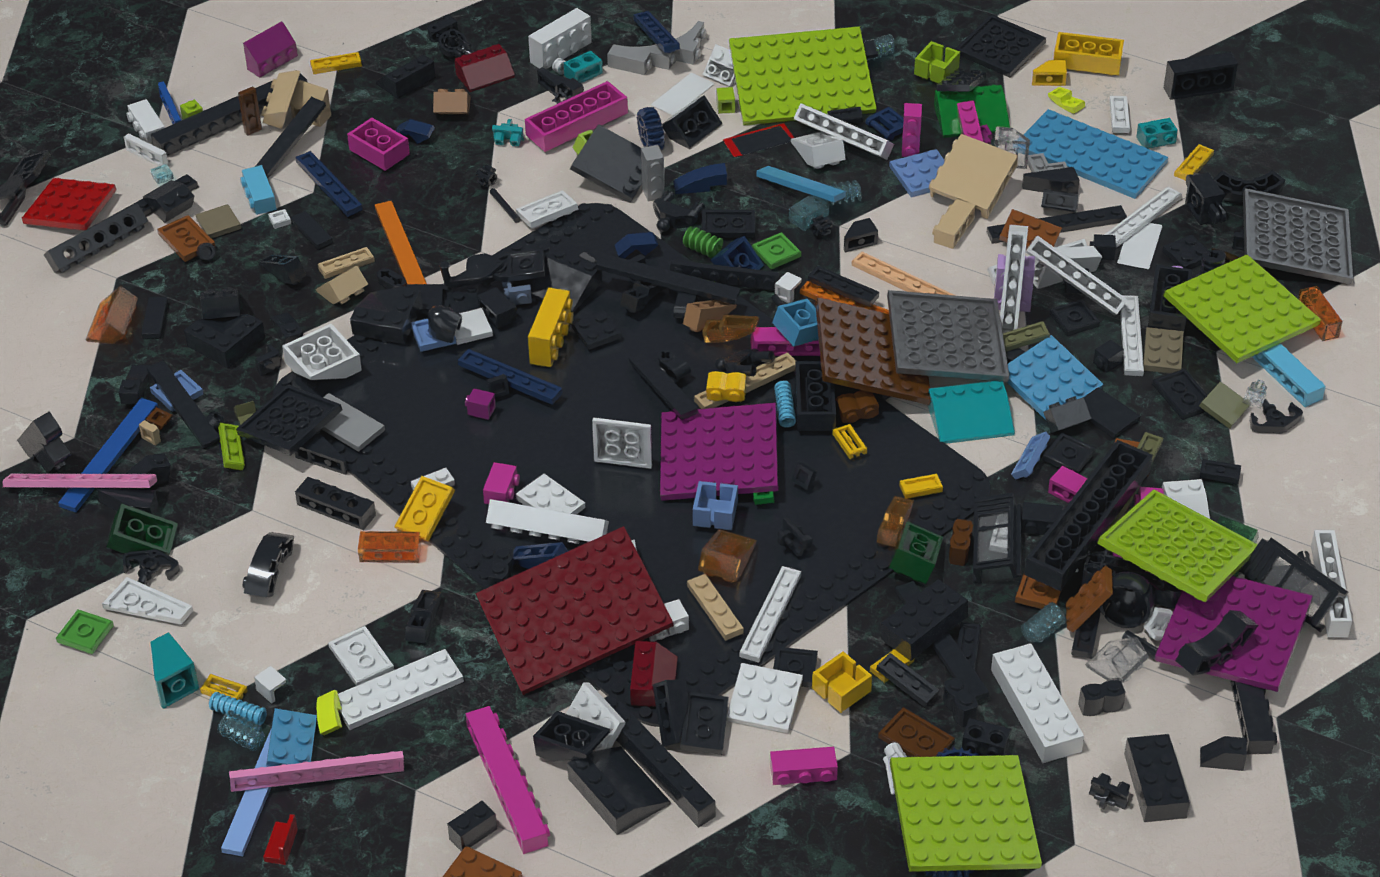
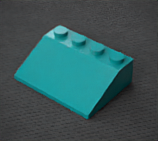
M1003 381L929 388L931 402L927 406L940 442L948 444L1015 435L1008 396Z

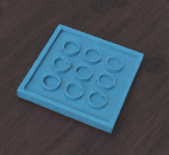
M1052 335L1007 364L1009 371L1007 383L1045 420L1043 412L1049 409V405L1057 402L1060 405L1065 404L1066 399L1074 396L1077 399L1082 398L1098 387L1102 389L1104 385Z

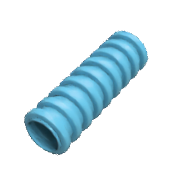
M780 381L774 387L779 424L782 427H791L796 423L791 384L788 381Z
M214 692L209 699L210 710L227 714L239 720L244 719L245 722H250L257 726L262 725L267 716V711L264 707L260 708L258 705L255 706L252 703L249 704L246 701L243 702L219 692Z

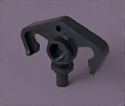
M1262 399L1260 404L1263 407L1262 412L1265 415L1266 422L1258 424V418L1254 416V413H1251L1249 422L1250 428L1254 432L1284 433L1301 421L1303 411L1291 402L1288 411L1295 415L1285 416L1281 411L1276 410L1274 404H1270L1267 399Z
M156 549L128 552L122 558L124 573H127V570L131 568V561L140 563L139 579L137 582L144 585L146 581L152 579L153 573L157 572L161 566H171L170 569L165 571V576H167L168 580H171L180 570L176 559Z

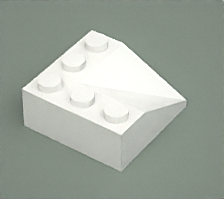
M332 324L326 325L282 346L285 363L294 373L310 380L347 378L362 371L360 354Z

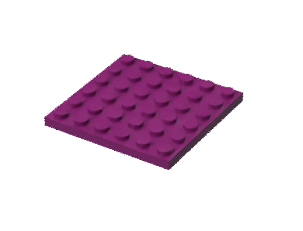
M776 403L698 409L697 414L681 420L674 411L662 412L661 501L695 498L699 481L716 483L717 496H720V483L738 485V494L778 491Z
M1233 576L1206 602L1198 600L1182 590V594L1155 654V661L1183 668L1175 660L1179 655L1180 648L1185 643L1198 641L1208 635L1220 624L1224 615L1229 610L1241 611L1259 626L1243 647L1239 645L1231 652L1233 657L1221 666L1215 664L1210 667V672L1205 674L1278 692L1310 609L1313 595Z

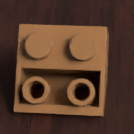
M438 89V92H434L433 112L435 114H469L471 96L464 89H455V92H449L447 89Z

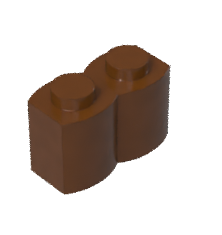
M859 390L853 394H842L835 398L836 410L842 423H854L859 419H870L879 414V404L873 392Z
M957 519L954 522L949 548L950 564L960 566L967 564L972 542V521Z

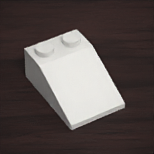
M824 132L791 139V143L805 162L816 169L823 168L825 164L835 165L839 164L842 160H846L843 139Z
M1202 479L1163 482L1162 489L1164 495L1210 519L1207 496Z

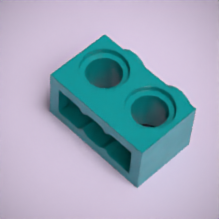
M592 51L564 62V76L569 79L574 78L580 83L603 74L602 60Z
M1170 118L1139 123L1136 138L1142 147L1147 149L1175 144L1178 129Z

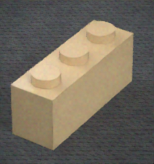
M956 199L952 205L950 204L946 214L941 216L939 224L933 228L934 243L953 249L974 220L976 205Z

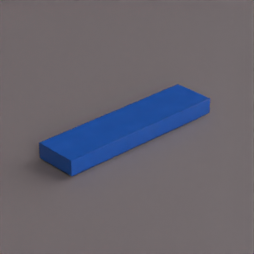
M164 81L159 82L158 88L161 100L172 124L181 121V118Z

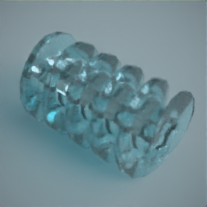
M891 34L864 41L874 40L878 58H882V55L888 56V52L890 55L894 54L895 44Z
M852 180L851 183L845 181V184L839 182L838 186L836 183L831 184V187L846 191V197L843 198L845 203H848L849 198H851L852 202H855V197L859 201L862 200L861 187L856 180Z
M1049 602L1048 605L1044 606L1043 609L1039 610L1032 618L1022 624V634L1030 642L1036 641L1041 643L1044 641V638H1048L1050 634L1054 633L1055 629H1059L1061 625L1066 623V617L1058 605Z
M232 710L228 711L218 724L217 732L251 751L257 750L265 738L264 732H261V725H255V722L248 721L245 717L242 718L241 715L235 714Z

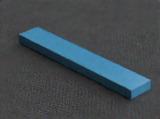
M771 166L757 170V177L831 202H836L846 197V191Z

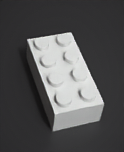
M576 8L529 35L530 63L538 68L548 69L556 59H565L592 43L590 16Z

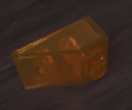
M719 529L702 548L698 571H702L708 576L722 577L723 580L728 582H736L742 575L757 540Z

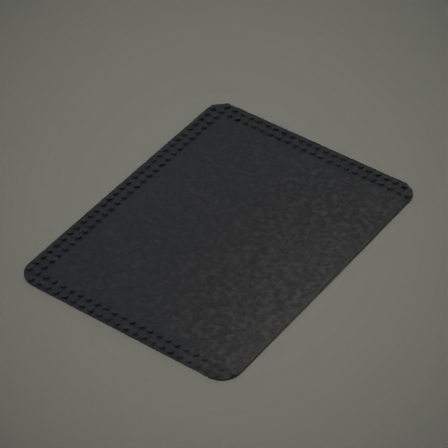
M582 203L578 206V210L546 223L491 256L496 258L505 253L534 249L543 241L577 256L586 252L597 262L601 253L619 257L615 244L627 234L648 233L650 231L612 204ZM656 235L658 246L645 256L647 265L670 270L671 260L692 262ZM636 249L624 259L630 260L642 253ZM466 271L460 273L459 275L466 274ZM602 271L603 282L573 312L572 322L605 311L620 330L621 339L588 350L572 329V323H569L568 333L563 337V346L558 349V358L554 360L552 367L530 364L528 335L542 304V300L531 296L532 303L516 305V321L497 329L487 318L493 332L491 337L420 352L412 329L405 344L354 335L347 339V341L360 354L362 371L347 378L310 380L292 371L280 379L273 391L274 397L286 385H291L320 397L330 393L383 424L385 431L359 452L323 430L317 433L322 435L346 459L347 471L399 516L414 491L411 487V481L447 468L454 478L455 485L451 487L455 489V492L429 542L483 589L489 587L488 568L493 563V554L498 547L513 549L514 551L516 546L563 542L567 550L570 551L587 543V541L582 540L579 541V544L567 542L568 538L560 537V540L549 539V534L541 533V537L529 535L530 531L522 530V533L511 532V527L503 526V530L491 528L492 524L486 523L489 504L484 503L483 488L494 462L516 466L517 474L520 475L519 484L514 487V497L512 500H509V503L523 505L516 499V493L542 474H546L585 502V508L576 515L609 521L607 534L624 526L630 539L635 540L637 553L663 603L679 599L689 616V630L653 642L659 643L677 656L675 680L685 679L687 691L723 695L735 686L741 663L762 667L775 657L777 647H790L893 573L894 570L889 568L906 521L943 537L953 529V524L957 519L966 520L974 514V498L990 496L991 491L989 479L980 468L944 442H940L933 434L876 395L874 396L879 404V414L873 418L859 419L854 423H842L836 410L835 429L850 424L866 446L867 454L860 453V456L856 457V455H853V458L849 459L833 436V431H797L794 370L745 393L744 401H728L715 407L776 403L775 384L780 381H788L791 384L796 423L793 426L782 427L779 424L776 403L778 491H774V503L755 505L754 493L738 494V504L732 530L714 528V525H711L710 528L693 526L695 498L661 501L662 412H673V410L629 363V357L646 351L658 364V352L662 349H669L682 360H685L691 368V373L675 384L698 409H701L694 402V396L706 391L708 373L722 372L716 369V360L720 357L727 358L732 353L740 350L752 349V327H775L772 323L773 319L741 296H738L734 310L709 329L695 332L683 324L684 319L674 318L673 316L678 290L666 288L656 294L645 305V309L631 313L626 308L620 306L622 294L633 289L634 282L639 280ZM499 281L456 288H448L443 283L442 305L448 306L458 313L478 309L477 295L494 287L504 293V288L506 287H503L502 282ZM700 296L698 302L713 299ZM418 314L415 321L428 319V314ZM470 349L562 388L563 394L552 405L509 387L510 393L495 398L496 408L489 420L468 415L467 406H465L467 395L471 394L473 388L489 392L487 379L490 378L459 366L458 359ZM792 356L796 361H821L820 356ZM760 362L759 364L756 365V367H757V366H760V365H762V364H764V363H766V362ZM834 384L835 398L842 394H853L860 390ZM593 418L651 425L652 467L643 468L595 462ZM852 439V442L854 443V445L856 446V448H859V447L857 446V444L854 442V440ZM802 462L817 471V476L812 483L811 489H805L791 481L798 463ZM932 474L938 475L943 486V492L905 499L899 486L900 480ZM784 518H789L792 523L798 522L802 526L801 533L803 535H810L813 539L810 548L804 549L802 556H796L788 545L781 546L777 542L779 537L778 531L783 526L782 521ZM515 565L513 576L528 570V568ZM782 566L801 571V577L759 663L739 657V652ZM706 574L742 625L743 634L725 641L687 587V581ZM649 638L642 640V641L651 642V641L649 640ZM635 644L578 670L605 695L609 696L613 693L641 723L659 727L656 707L631 705L630 687Z

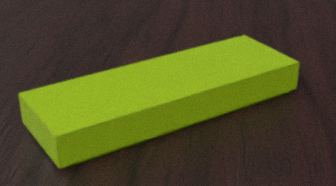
M220 423L218 429L224 468L243 470L245 464L241 438L236 431L239 427L238 425Z

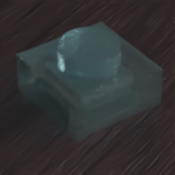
M167 164L150 169L151 175L157 184L174 179L173 173Z

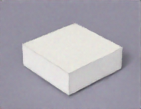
M285 209L268 214L274 229L291 224V219Z

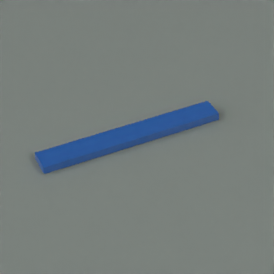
M140 398L81 474H107L140 432L139 424L144 420L146 421V418L156 407L158 408V404ZM70 487L58 502L59 507L77 512L95 488Z

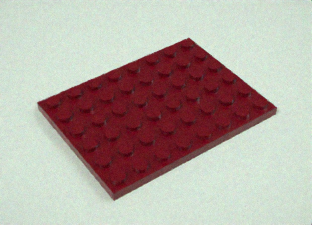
M624 526L475 593L522 695L634 645L636 641H642L674 626Z

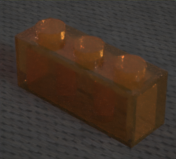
M1314 286L1300 290L1298 300L1321 319L1320 325L1313 328L1320 339L1326 341L1339 338L1343 321L1318 287Z
M360 531L358 543L359 562L419 563L421 552L420 532Z

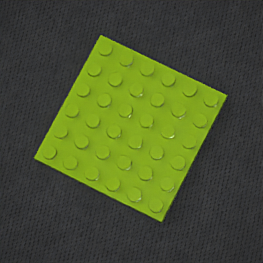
M1244 255L1172 287L1164 293V297L1236 363L1320 325L1321 322L1317 315L1249 255Z
M1154 489L1108 529L1098 541V544L1106 550L1116 553L1124 560L1136 564L1141 569L1158 576L1159 579L1169 582L1179 590H1183L1203 602H1206L1249 560L1252 552L1258 545Z
M1018 755L891 757L890 768L909 872L1041 868V857Z

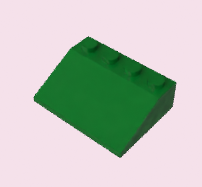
M1002 85L976 86L971 91L935 90L934 108L943 138L958 137L962 134L958 120L957 103L974 101L980 126L987 124L992 134L1010 132Z

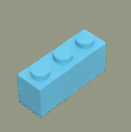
M262 165L243 169V177H240L242 188L245 187L244 192L246 198H248L250 208H254L256 215L276 210L275 197Z

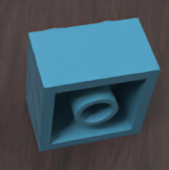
M808 299L778 306L772 323L793 347L819 340L816 308Z

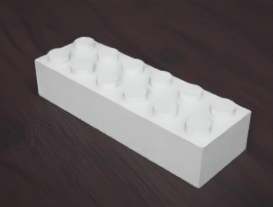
M1032 644L993 654L991 671L1042 763L1082 752L1084 735Z

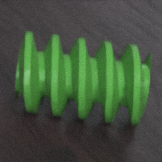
M690 226L684 234L683 244L685 247H690V249L696 250V252L713 258L721 251L723 239H718L717 236H712L711 233L706 234V231H700V228L697 227L693 230V227Z

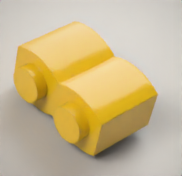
M718 371L708 373L707 399L713 401L726 399L732 402L745 400L746 374L739 372L727 374Z

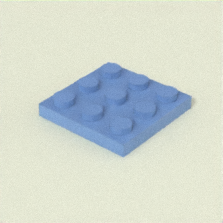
M935 149L890 161L889 167L910 197L930 193L929 184L932 179L935 180L937 170L940 166H943L944 159L938 150Z

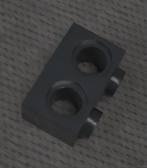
M969 718L962 739V747L964 751L971 749L972 754L978 753L981 756H1005L1011 728Z

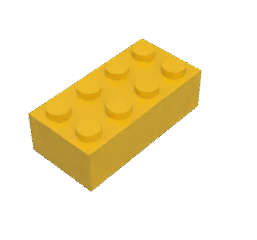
M1058 32L1053 60H1065L1066 69L1119 75L1124 40Z
M548 287L528 335L530 364L552 367L554 360H557L558 349L562 348L563 337L567 335L568 325L573 321V312H571L573 300L570 299V291Z

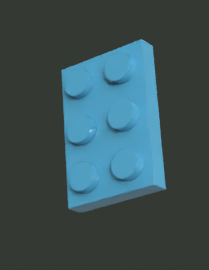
M275 708L266 766L311 762L317 715Z

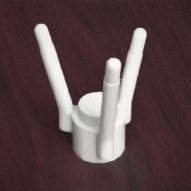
M891 743L884 749L886 756L883 758V761L886 765L889 788L892 795L895 794L890 759L891 757H907L898 743Z

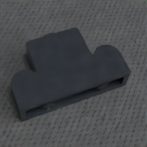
M50 411L33 420L17 439L27 456L32 460L37 458L46 473L53 469L57 471L66 465L65 461L71 456L70 451L60 438L63 434L62 430Z

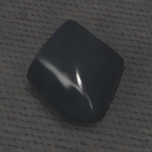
M433 306L428 311L429 335L441 341L453 343L456 329L460 330L462 315L448 306Z

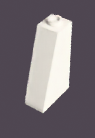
M1094 246L1056 248L1081 267L1089 268L1090 273L1097 270L1102 258ZM1037 260L1035 261L1033 284L1037 289L1063 281L1057 274Z

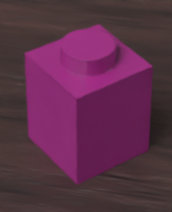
M473 388L471 394L467 395L465 400L468 415L489 420L496 408L495 393Z

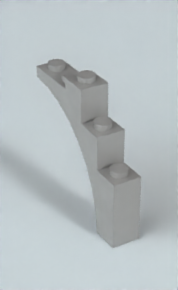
M698 21L687 33L676 38L680 44V49L675 50L673 53H664L658 45L630 47L613 44L607 54L608 67L645 75L652 66L669 70L676 61L694 64L696 59L700 58V42L706 36L704 22Z

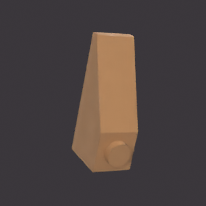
M717 300L687 303L683 324L695 332L709 329L734 310L736 304L733 305Z

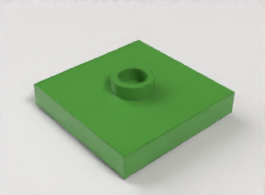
M782 232L752 245L756 254L770 269L801 257V251Z
M77 609L56 637L57 643L93 654L114 624L112 620Z

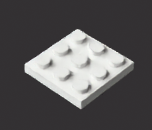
M741 663L726 720L728 722L788 734L803 675Z

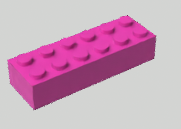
M606 81L526 118V136L546 152L576 138L578 134L595 129L598 124L602 126L627 114V96L609 81Z

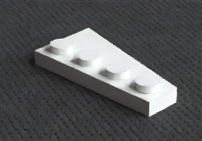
M128 577L102 603L103 609L180 625L193 612L192 605Z

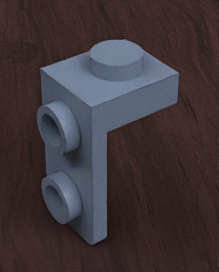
M502 282V286L506 287L504 288V294L510 302H513L515 305L532 303L530 285L511 287V282Z

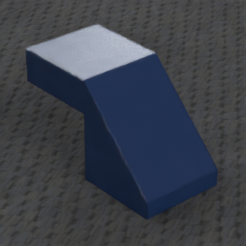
M409 119L400 124L396 132L403 136L409 134L418 144L428 139L435 127Z
M653 232L627 234L615 244L618 256L623 259L636 249L646 256L658 246Z

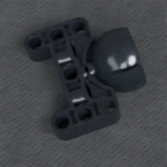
M1098 542L1087 555L1083 566L1081 586L1087 584L1095 572L1100 571L1104 566L1112 570L1113 594L1099 609L1108 622L1120 628H1135L1145 623L1151 617L1155 604L1174 609L1182 594V590H1179L1176 586L1159 579L1158 576L1150 572H1145L1136 564L1120 557L1108 555V550L1099 545Z

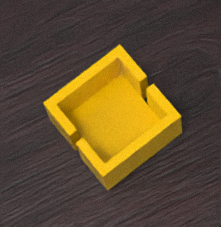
M844 651L815 670L812 675V689L822 698H828V703L840 713L871 692L872 675L862 666H856V661Z

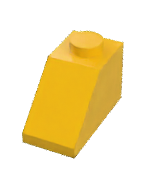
M1048 60L1034 69L1032 86H1065L1067 75L1066 61Z

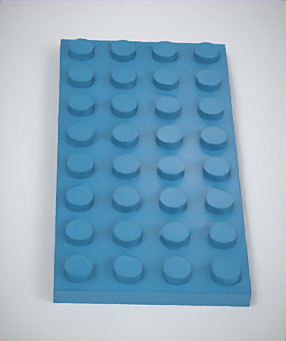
M1049 109L1014 144V150L1026 155L1044 153L1048 164L1065 161L1067 167H1074L1078 176L1134 199L1168 163V157Z

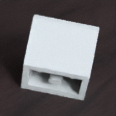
M715 44L703 75L732 87L736 82L730 50Z

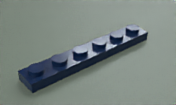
M649 11L633 14L634 21L664 53H673L675 50L680 49L679 42Z
M311 151L296 156V163L347 217L363 210L362 204Z
M470 349L458 359L459 366L487 378L505 374L509 387L553 405L563 394L562 388Z

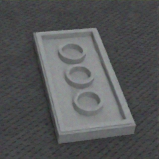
M330 393L323 397L341 404L343 410L321 430L358 452L385 431L383 424Z

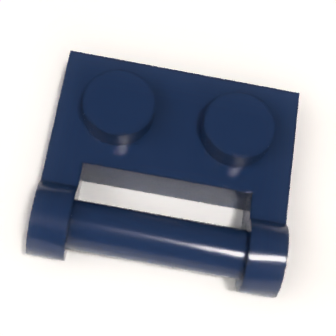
M888 107L869 116L865 123L881 133L884 139L892 141L895 136L903 133L904 118ZM878 121H880L883 125H885V126H886L887 128H889L890 130L888 131L887 129H885L883 126H881V125L878 123Z

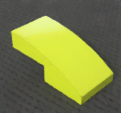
M1058 87L1048 93V97L1054 103L1073 114L1085 107V101L1072 97L1071 90Z
M337 690L318 697L316 707L320 734L326 735L342 727L338 713L342 709Z

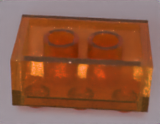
M122 286L118 287L99 303L85 340L87 342L114 344L119 339L122 340L128 332L126 329L132 321L131 316L137 308L136 302L138 298Z

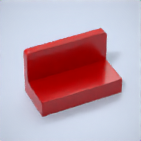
M290 814L287 823L275 822L263 856L264 862L286 865L298 831L295 815Z

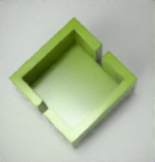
M931 41L915 58L914 75L925 79L930 78L931 81L936 83L941 82L942 79H945L946 76H949L959 68L960 51L946 47L945 62H943L944 46Z

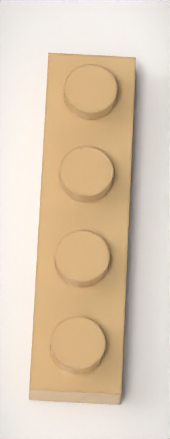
M706 574L687 581V587L725 641L743 634L742 625Z

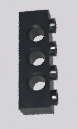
M307 477L295 491L298 506L363 531L376 516L374 501L326 484L318 479Z

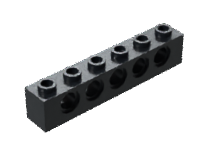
M135 203L48 250L44 256L54 273L58 271L63 273L70 269V265L74 262L78 265L86 260L85 256L89 254L94 256L101 252L100 248L105 246L107 249L116 244L115 240L120 238L122 241L129 237L131 231L135 230V232L144 229V224L148 222V219L138 203ZM123 220H127L130 223V227L126 226ZM109 228L115 230V235L109 232ZM94 236H98L101 242H96ZM79 244H83L86 251L81 250ZM64 252H68L71 259H67L64 256Z

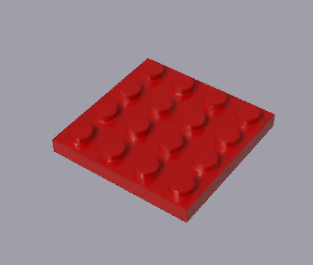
M53 178L22 217L23 224L87 230L116 192V185Z

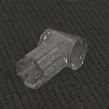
M1257 380L1251 383V386L1247 388L1243 400L1244 404L1261 409L1267 390L1264 381Z

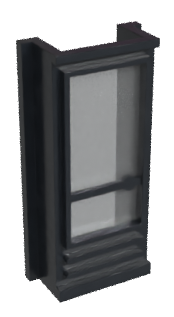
M1013 493L974 498L973 583H982V570L1007 566L1010 567L1013 578L1021 577V504H1016Z
M1272 537L1269 540L1263 538L1260 540L1249 560L1239 571L1245 575L1244 578L1250 581L1313 595L1305 622L1319 632L1325 627L1321 620L1337 597L1345 598L1349 593Z

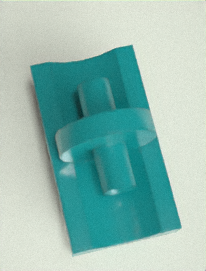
M508 119L507 123H501V126L493 125L492 127L496 145H503L504 139H510V145L519 147L521 140L524 141L523 127L513 124L512 119Z

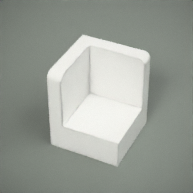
M786 272L775 283V294L782 301L792 303L794 301V289L801 283L802 279Z
M269 666L254 677L257 691L270 703L275 702L274 691L285 684L286 679L272 666Z

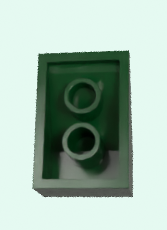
M121 504L114 517L106 547L125 554L156 549L169 556L178 523Z
M906 521L889 568L893 569L896 573L905 574L917 582L926 584L936 564L943 537Z

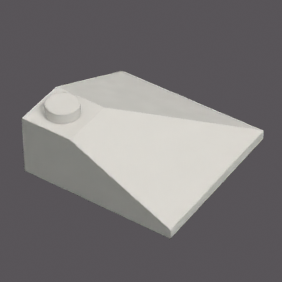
M593 418L595 462L643 468L652 467L651 425Z

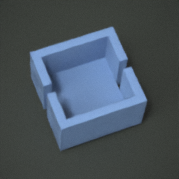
M699 481L693 505V526L710 528L711 525H714V528L732 530L738 504V485L720 483V500H717L716 483Z

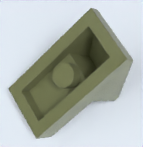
M254 401L233 407L239 425L256 412Z

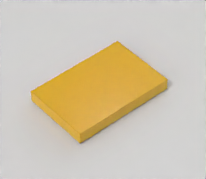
M421 476L394 527L399 531L428 542L455 489Z

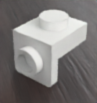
M1154 607L1151 617L1145 622L1143 627L1153 640H1162L1165 629L1173 615L1170 609Z

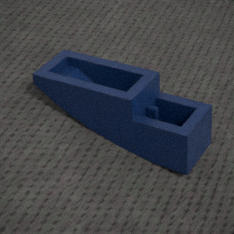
M725 163L701 167L673 180L675 194L709 192L710 186L727 185Z

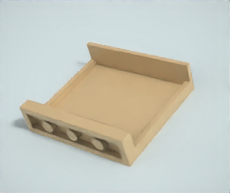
M961 134L958 139L954 140L951 152L946 154L943 166L938 168L935 180L932 179L929 184L931 197H934L935 193L952 200L959 199L976 205L975 209L981 210V217L988 219L1018 166V155Z

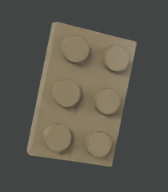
M1146 327L1144 371L1174 373L1181 370L1184 331Z

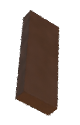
M252 86L238 92L244 133L247 136L262 130L256 89Z

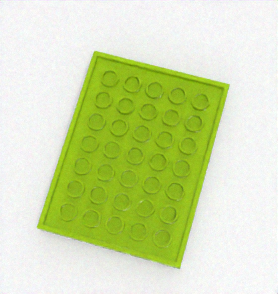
M860 27L729 38L743 125L794 121V116L800 103L827 115V111L861 107L862 114L876 113V104Z

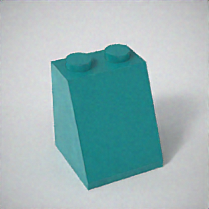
M169 632L151 641L154 678L160 705L164 709L199 690L194 662Z

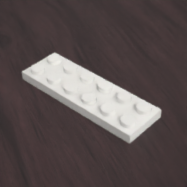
M446 649L339 693L338 697L342 710L338 712L348 729L352 730L464 682L463 676Z

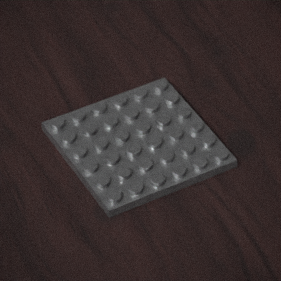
M1245 188L1243 192L1245 255H1249L1262 267L1340 283H1352L1353 269L1348 209Z
M888 290L887 300L896 373L1008 382L1009 371L997 299Z

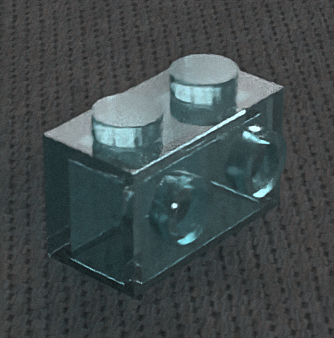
M809 195L790 207L789 222L803 231L807 230L813 223V218L823 215V217L829 216V201Z

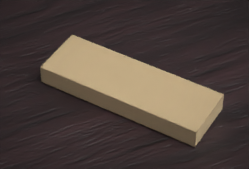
M365 247L319 263L318 269L324 278L327 279L344 273L355 266L361 267L373 263L375 260L369 249Z

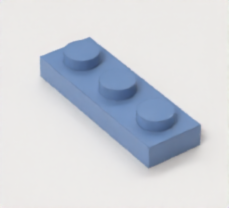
M1047 432L1035 435L1030 439L1011 473L1015 479L1026 478L1032 474L1035 464L1040 460V455L1047 447L1046 444L1050 439Z

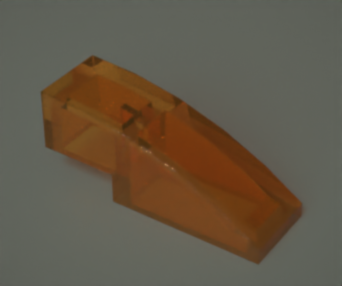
M723 315L722 320L707 319L702 331L705 343H718L745 337L755 332L759 317Z
M897 496L893 498L879 527L877 543L893 547L897 546L906 521H908L914 500Z

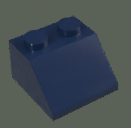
M745 236L732 241L711 259L713 265L756 270L764 266Z

